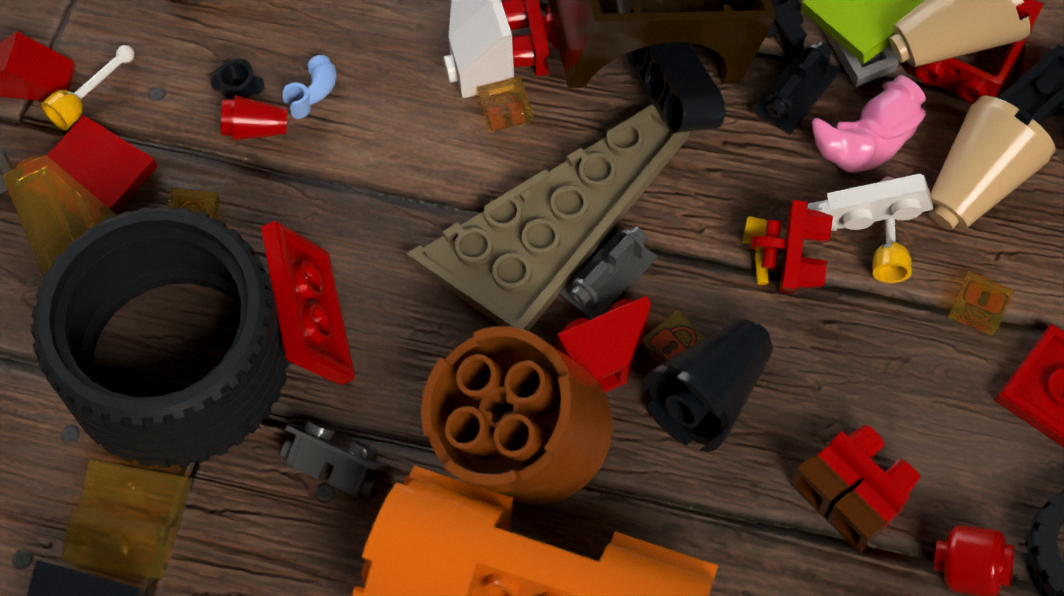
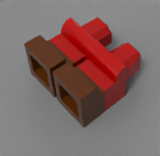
M867 424L849 436L841 431L824 450L815 457H809L797 467L790 484L822 517L831 511L827 522L859 554L902 512L910 498L909 494L921 477L907 461L899 459L886 472L883 471L872 459L882 451L885 443L882 437Z

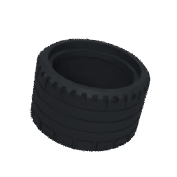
M161 206L158 209H150V207L140 208L139 211H127L112 219L108 218L101 221V224L94 228H89L77 240L74 239L67 245L68 248L63 254L57 256L53 261L54 265L51 269L47 270L43 277V285L38 288L36 294L37 304L33 306L31 315L34 319L31 325V335L35 339L32 345L41 371L47 377L46 379L85 433L95 443L101 444L107 452L120 456L121 459L128 462L136 460L140 465L148 467L158 465L159 468H170L171 465L184 467L190 466L192 462L199 461V463L209 461V457L217 454L221 456L227 453V449L244 442V438L249 433L253 434L260 427L259 423L263 419L268 418L272 412L271 407L273 403H277L281 396L280 391L287 379L285 369L289 367V361L286 360L276 300L267 273L260 258L255 255L252 246L242 239L236 230L228 229L226 223L219 219H210L208 214L202 212L194 213L186 208L171 209L170 207ZM170 284H195L213 288L230 297L241 307L240 325L233 345L220 364L203 379L187 388L158 397H132L111 392L94 382L92 372L94 350L102 330L119 309L131 299L146 291Z

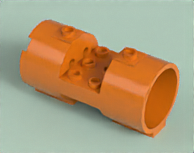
M414 466L410 476H405L403 484L396 482L379 511L362 558L366 559L361 576V582L365 584V588L356 586L352 592V596H709L718 565L618 532L614 533L611 543L607 545L600 562L508 532L512 521V497Z

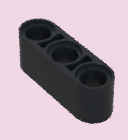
M689 43L657 44L627 53L632 70L671 132L717 129L722 125L725 117L724 98Z

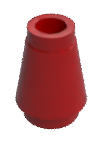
M234 95V100L222 99L221 136H232V141L286 135L288 108Z

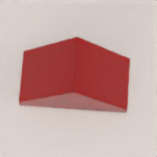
M16 31L0 42V97L44 101L51 94L59 90L69 91L76 65L73 60Z

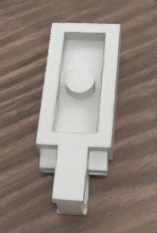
M921 173L827 193V200L808 203L807 207L810 210H817L832 215L831 231L841 228L860 230L871 226L873 222L890 218L909 220L918 217L922 212L933 210L931 194L925 176Z

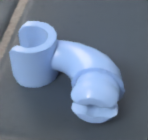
M317 55L310 59L308 72L311 74L312 82L308 88L301 83L295 82L284 87V103L291 104L290 112L295 119L306 117L310 113L311 105L324 99L334 88L337 73L336 67L330 63L329 57Z

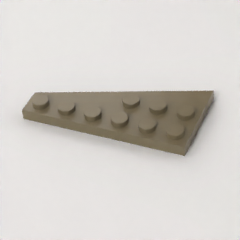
M651 104L607 131L606 137L585 150L579 148L569 154L567 161L547 172L546 169L488 203L484 206V211L462 225L457 222L443 231V236L424 248L419 245L406 253L407 261L500 326L515 327L529 331L558 297L559 292L571 281L689 138V132H671L656 107Z

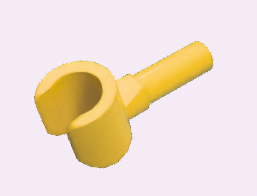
M751 216L747 217L742 243L750 244L751 237L765 236L767 220ZM759 250L755 252L757 285L769 284L768 269L761 268L763 251Z

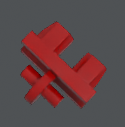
M539 0L501 1L510 30L523 28L527 30L526 35L512 37L513 67L534 65L536 77L549 75L547 56L549 55L548 42H552L554 49H559L550 6L545 8L546 15L542 16Z
M793 200L792 206L789 207L785 239L780 238L782 222L767 220L765 236H753L750 240V248L763 251L761 268L775 270L778 253H783L779 292L793 294L797 288H822L825 284L827 260L804 258L801 256L803 240L821 243L829 242L833 216L817 210L807 209L808 202Z

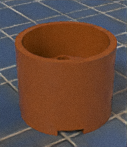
M506 326L490 327L473 332L474 337L459 345L446 359L440 357L432 369L424 388L421 402V423L424 435L429 437L435 454L448 472L466 482L512 497L513 501L528 505H545L564 500L580 491L596 475L610 447L612 413L605 391L598 380L587 369L537 335L520 328ZM506 411H513L512 414H505Z

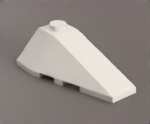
M452 0L448 35L450 55L443 56L449 83H458L462 98L514 86L512 33L501 0Z

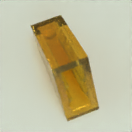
M46 154L41 157L35 156L24 159L16 165V169L2 175L43 276H45L47 270L52 268L54 265L53 261L57 256L63 254L68 248L67 245L74 239L77 240L83 235V232L101 224V221L117 217L114 212Z

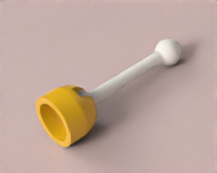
M128 45L120 46L116 51V56L75 93L68 90H59L47 97L41 103L43 112L60 129L65 131L70 129L82 115L83 106L81 99L120 64L131 62L134 58V50Z
M884 177L880 182L892 180L894 178ZM886 219V244L880 245L874 252L872 259L873 277L884 283H898L907 280L912 275V260L909 251L903 245L896 242L895 219Z

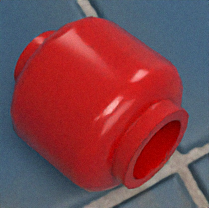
M956 525L950 531L948 541H937L934 571L944 573L945 584L954 593L974 596H997L1002 586H1011L1014 566V545L1006 544L1005 536L1000 530Z

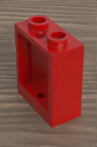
M1023 0L1024 3L1017 6L1016 9L1020 20L1029 17L1031 34L1044 4L1036 0ZM1028 37L1010 44L994 75L955 58L912 67L909 64L907 73L916 76L925 84L936 85L954 93L970 104H974L981 96L997 98Z

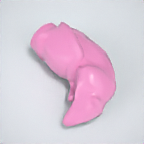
M898 75L893 81L884 83L882 86L884 92L867 102L862 109L860 120L857 122H838L837 127L834 128L827 122L815 118L812 121V132L820 155L848 173L867 171L889 161L902 145L913 136L918 124L926 115L925 110L921 108L922 103L926 100L925 94L910 78Z

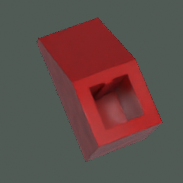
M646 295L635 301L624 299L613 304L605 314L591 320L580 318L569 323L561 333L557 334V349L587 369L598 380L605 393L627 384L649 325L651 309L649 298Z

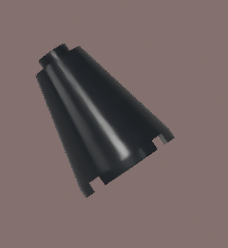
M739 319L654 367L643 378L641 384L642 393L647 388L649 390L652 400L646 406L654 420L667 434L686 446L693 440L704 444L699 451L711 452L718 449L729 436L773 353V345L768 331L757 322Z

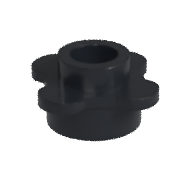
M243 59L225 62L220 66L217 73L211 77L210 81L212 88L219 90L224 95V99L234 100V95L248 98L252 94H260L265 88L263 78L255 76L250 63ZM237 82H242L239 86L234 85Z

